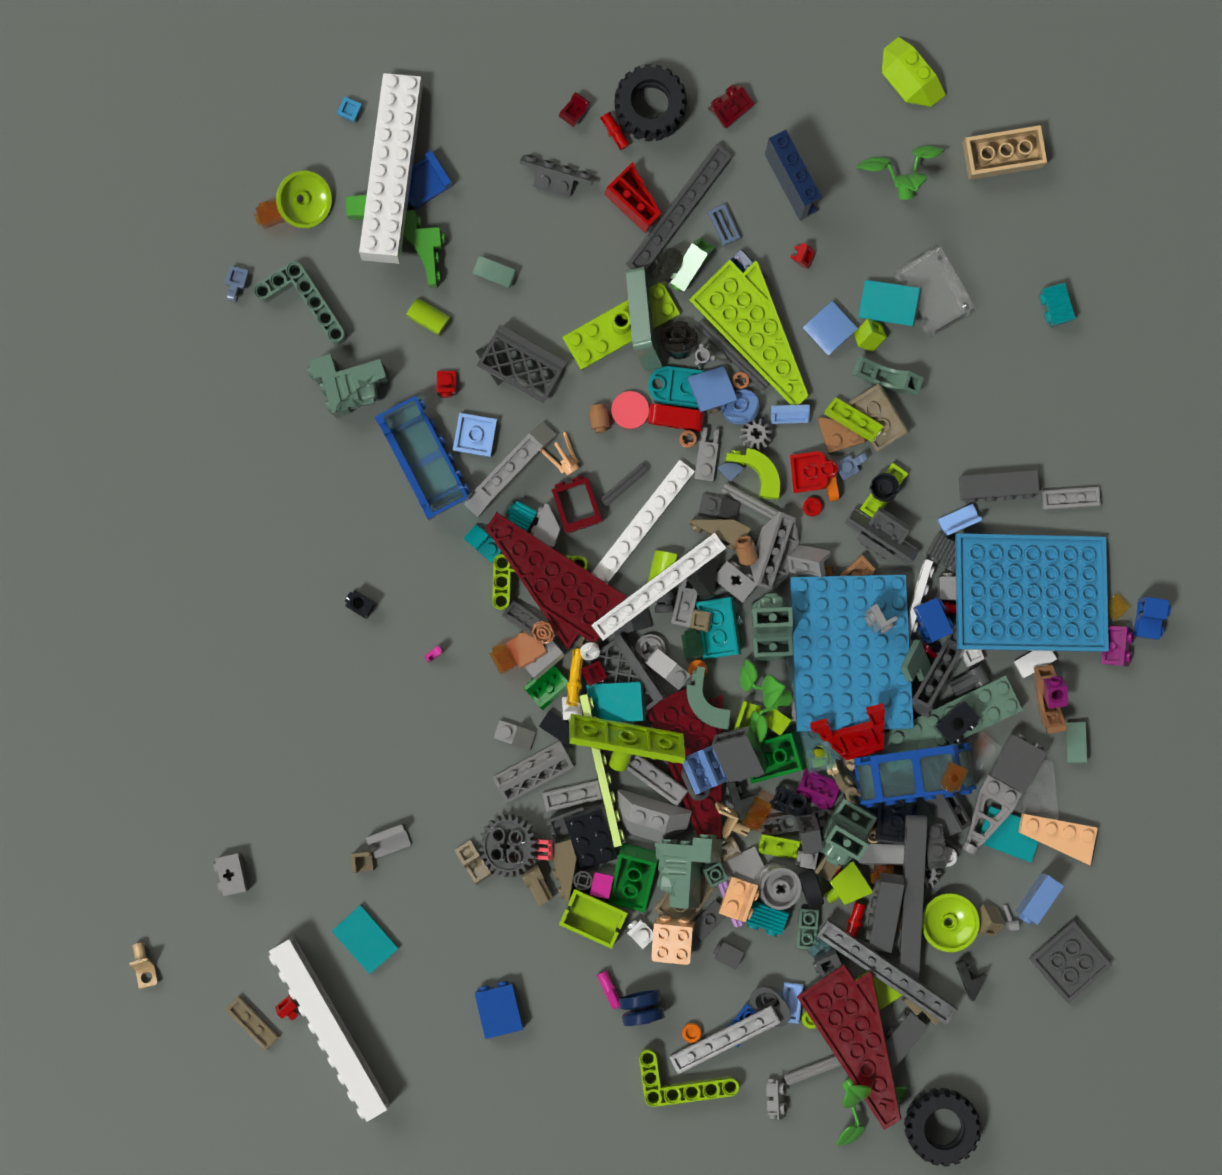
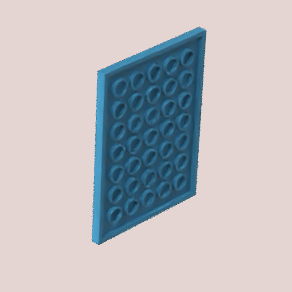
M955 534L957 650L1109 651L1106 537Z
M906 575L823 576L822 578L791 577L790 594L793 615L792 641L796 732H813L810 728V723L826 718L833 731L869 722L870 719L866 708L884 703L885 708L884 730L913 729L911 681L905 679L901 670V665L909 651ZM876 604H878L886 621L895 616L898 618L894 623L896 626L884 634L881 631L875 634L872 627H868L864 620V613Z

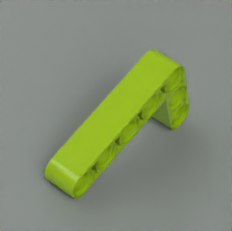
M499 554L493 562L492 602L496 609L503 611L510 605L511 573L516 572L509 562L505 568L497 566L498 560L505 558L503 554ZM566 556L574 562L577 560L583 561L585 564L584 568L587 570L588 564L584 557ZM501 577L507 579V585L503 588L497 586V580ZM503 596L507 599L505 606H497L496 600L498 597Z
M645 1048L639 1054L644 1099L647 1105L651 1107L730 1097L736 1095L739 1091L738 1081L732 1076L660 1085L655 1051L651 1048ZM645 1053L653 1055L651 1062L643 1061L642 1057ZM647 1073H654L656 1079L648 1082L645 1079ZM729 1081L735 1083V1088L732 1091L725 1089V1084ZM713 1084L716 1086V1091L714 1093H707L705 1090L706 1086ZM689 1087L697 1089V1093L694 1096L687 1095L686 1090ZM671 1089L678 1092L677 1097L674 1099L667 1096V1092ZM656 1092L659 1097L656 1101H650L648 1094Z

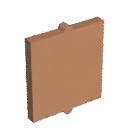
M525 632L518 633V636L507 642L520 669L532 662L535 663L538 658L547 653L543 644L537 642L534 637L529 636Z

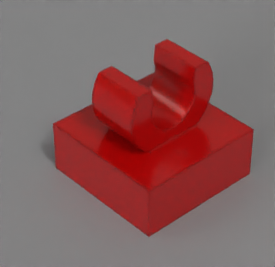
M801 243L800 246H794V249L798 252L796 256L791 255L790 258L801 267L809 269L815 250L804 243Z
M290 995L275 1006L276 1013L281 1019L287 1015L293 1021L298 1016L295 1010L297 1007L296 1002Z

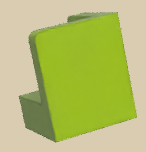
M868 318L854 332L858 347L871 352L887 338L882 324Z
M776 709L771 710L765 717L768 729H771L779 736L784 733L789 724L792 725L793 723L791 719Z

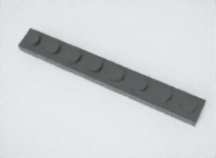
M715 144L627 261L626 266L630 269L644 266L647 269L731 158L732 155L719 144Z
M828 919L817 934V937L868 972L872 971L875 977L946 1026L958 1011V1008L831 920Z

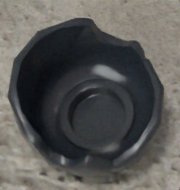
M880 473L872 479L869 489L876 500L889 502L897 496L899 482L895 476L889 473Z

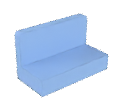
M971 504L937 521L944 536L947 537L983 519L978 516L974 505Z

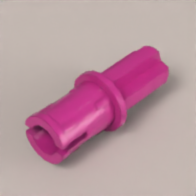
M608 970L597 974L596 976L604 990L602 993H605L611 1008H619V995L615 989L617 986H614Z

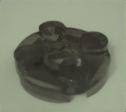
M672 247L666 252H660L657 257V266L652 272L651 277L662 285L670 283L673 280L670 277L673 273L677 274L682 265L683 255L680 254L681 251Z

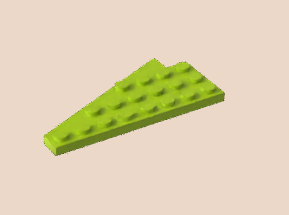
M729 260L689 301L790 405H800L809 394L759 263L755 261L742 272Z

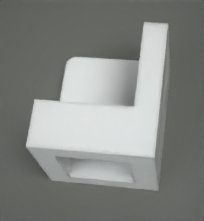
M580 695L578 706L567 705V697H562L563 720H569L571 713L582 715Z

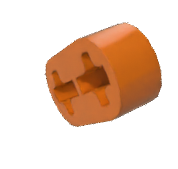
M835 476L830 479V484L826 488L829 502L839 500Z

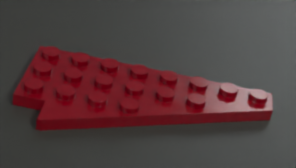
M496 512L486 530L549 623L554 627L555 632L566 648H570L578 634L588 641L596 643L599 635L591 625L622 603L626 595Z
M686 689L669 695L665 700L647 711L653 728L683 733L685 757L711 746L714 736L722 733L721 728H715L704 723L694 714L687 700ZM722 695L707 701L711 706L723 709ZM667 761L674 780L687 789L681 775L683 764ZM722 784L710 788L709 796L701 801L694 800L689 792L683 798L686 809L692 811L690 818L698 838L700 834L717 835L716 839H721V814L718 812L715 804L716 802L721 803Z
M845 964L798 995L797 998L854 1085L869 1086L872 1089L871 1094L864 1100L883 1129L886 1130L902 1118L872 971L856 981Z

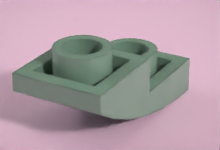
M482 256L478 257L473 270V274L511 288L517 272L515 269Z
M1086 722L1066 723L1067 764H1087Z
M702 862V871L711 888L729 880L721 863Z
M799 909L796 949L816 950L819 910Z

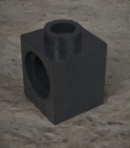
M356 590L353 593L350 592L345 599V607L367 619L376 602ZM358 598H362L364 601V605L360 609H356L354 606V602Z

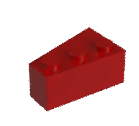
M632 162L607 186L604 195L646 233L657 223L661 212L651 194L647 191L642 177L639 176Z

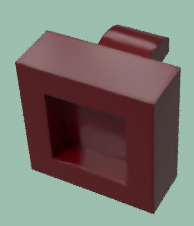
M600 661L581 669L589 687L608 678Z

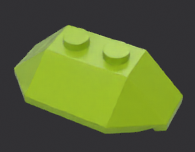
M897 37L883 49L881 73L905 103L932 107L946 96L937 75L911 44Z

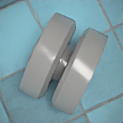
M766 864L758 871L754 880V884H757L758 890H760L759 899L773 909L783 910L790 908L800 897L802 887L799 877L783 864Z

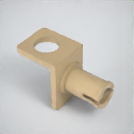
M716 802L715 806L718 812L727 816L721 827L723 838L727 839L731 831L744 837L748 836L747 833L750 832L751 827L738 821L739 817L735 809Z
M137 943L132 945L135 961L129 964L136 971L139 989L157 985L155 964L146 957L145 944ZM146 972L152 974V979L148 983L142 981V975Z

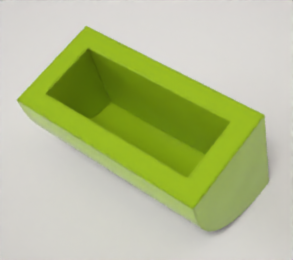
M420 298L414 301L406 313L407 318L439 337L452 318Z
M655 550L647 583L674 564L677 554Z

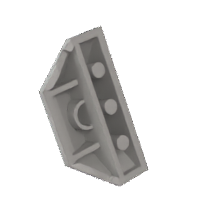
M778 512L762 527L755 547L758 559L754 564L750 565L755 585L772 591L788 578L790 571L787 555L800 542L795 524L796 518Z
M621 789L617 790L616 802L613 806L615 810H618L620 822L626 833L662 843V839H671L687 830L692 813L690 810Z

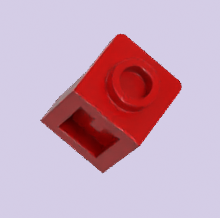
M437 371L436 393L441 395V398H452V395H457L456 371Z

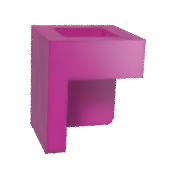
M595 872L590 895L609 899L614 875Z

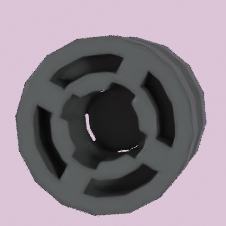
M667 592L656 601L655 613L674 612L671 603L673 593Z
M586 870L578 871L573 878L574 886L579 890H587L593 882L592 875Z

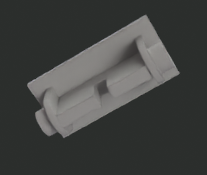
M769 1078L766 1083L767 1097H774V1100H767V1115H769L770 1119L777 1118V1120L786 1117L788 1110L787 1103H785L787 1086L784 1083V1078L778 1080Z

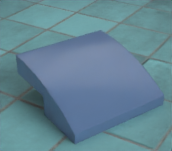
M831 301L803 327L828 356L859 329L834 301Z
M724 366L687 377L700 413L737 401Z
M712 745L685 757L683 767L695 795L728 781Z

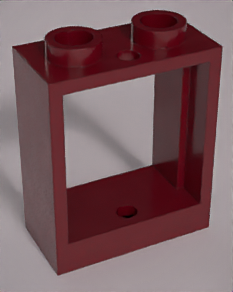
M579 476L572 479V483L565 484V482L555 484V488L551 489L566 534L602 523L588 477ZM585 485L595 515L568 524L558 493Z

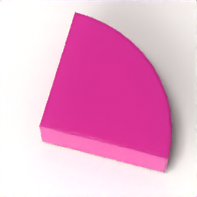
M437 646L427 653L424 658L427 662H431L443 654V650L440 646Z

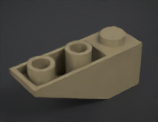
M735 520L689 521V524L692 525V530L700 534L703 531L709 534L708 537L715 533L722 542L726 543L725 547L732 551L736 550V539L741 536H747L751 529Z
M571 839L553 844V860H549V862H554L555 869H552L555 880L560 881L561 887L558 890L561 899L565 898L566 902L570 899L577 859Z

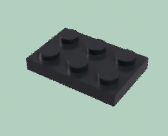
M881 784L882 794L885 798L915 794L916 788ZM905 799L897 800V804L886 805L885 802L877 803L875 841L904 845L906 815H916L917 801L905 803Z
M601 806L564 817L581 870L618 859Z

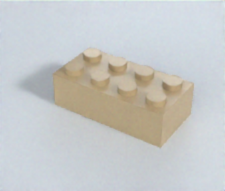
M1041 125L966 137L962 143L969 180L1044 168L1047 164Z

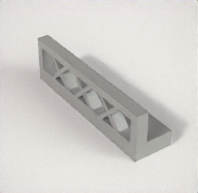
M561 741L492 778L507 804L574 768ZM566 759L567 764L561 767L557 766L558 762ZM549 770L547 775L540 776L542 771ZM532 779L530 784L522 785L525 780ZM510 788H515V791L509 795L505 794L506 790Z

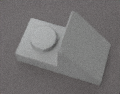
M499 720L494 739L530 750L536 732Z

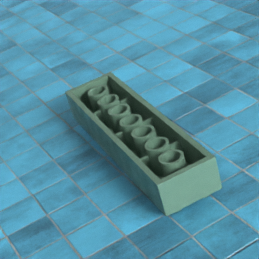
M1001 676L982 687L934 708L929 718L923 715L913 718V729H896L884 732L883 751L870 755L875 756L952 745L948 744L933 726L963 700L980 717L977 720L979 724L971 731L967 729L962 734L964 738L1023 710L1007 676ZM956 718L953 721L954 728L960 729L962 727L961 719ZM904 759L882 762L879 764L880 776L889 775L912 764V761Z

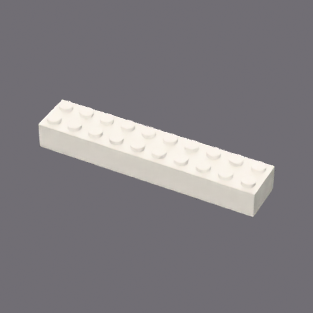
M383 73L359 254L363 261L400 264L423 91L420 76Z
M295 937L270 950L269 959L271 963L279 968L280 972L278 974L283 983L287 982L290 988L288 989L290 996L293 1000L296 999L300 1005L298 1006L299 1012L303 1017L306 1016L310 1022L308 1023L310 1031L318 1036L319 1040L317 1042L322 1051L326 1050L329 1055L327 1060L332 1068L335 1067L339 1073L337 1077L342 1085L345 1084L349 1090L347 1091L349 1099L352 1102H356L358 1106L357 1112L361 1119L365 1118L366 1122L388 1110L391 1105Z

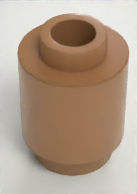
M605 404L590 406L591 430H595V433L606 432V428L610 427L608 409L605 407Z
M741 536L736 539L735 548L739 562L746 566L754 564L758 559L754 541L750 536Z

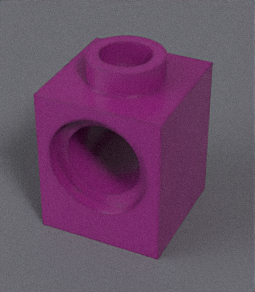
M1063 676L1043 679L1044 699L1048 708L1068 706V690Z

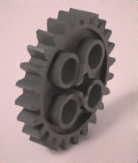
M505 814L502 815V818L500 816L495 817V821L490 820V826H484L487 832L480 834L484 837V840L479 841L480 844H483L479 851H484L481 859H487L484 865L491 864L490 871L496 870V875L503 873V877H508L509 875L510 877H515L516 874L522 875L523 871H529L528 865H534L531 859L538 858L534 851H539V848L535 847L539 840H534L533 838L537 833H531L533 826L527 827L528 820L522 821V816L515 818V814H511L509 817ZM500 830L503 832L502 839L499 837ZM517 833L521 836L520 842L517 840ZM498 849L501 851V858L497 856ZM516 852H517L518 855H519V860H518V861L515 859V853H516Z

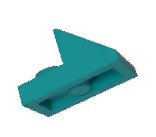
M476 524L463 538L491 564L494 562L495 557L502 553L495 541Z

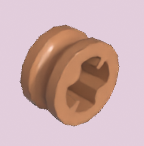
M738 372L732 378V385L737 390L745 389L749 384V377L746 373ZM741 376L742 379L746 380V383L743 382V386H740L739 383L735 382V380H738L737 377Z
M686 430L681 433L679 442L684 448H691L695 445L697 438L694 432ZM691 435L693 442L685 444V440H682L683 436Z

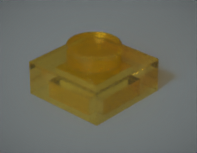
M1115 594L1108 601V614L1114 621L1118 620L1130 608L1118 594Z

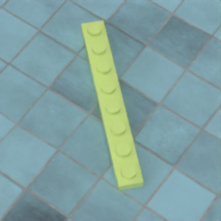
M587 694L580 695L584 716L592 717L591 709L594 708L592 697L588 698ZM591 747L614 847L622 846L621 841L624 840L622 829L618 830L617 822L620 821L618 810L614 811L612 803L616 802L614 792H609L608 784H611L609 772L605 773L604 765H607L605 753L601 754L600 749Z

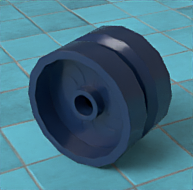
M660 990L642 991L618 998L620 1009L631 1010L622 1015L624 1026L644 1025L665 1018L662 1006H651L661 1001Z

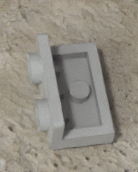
M878 604L870 607L864 613L866 624L868 627H872L875 634L880 631L882 634L888 632L896 626L894 623L898 620L897 616L886 621Z

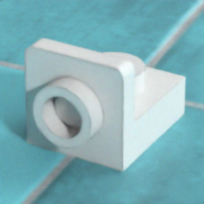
M634 919L627 926L629 929L627 934L642 949L653 940V931L642 919L638 921Z

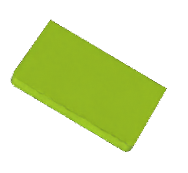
M743 700L733 730L749 726L751 714L753 711L760 712L761 706Z

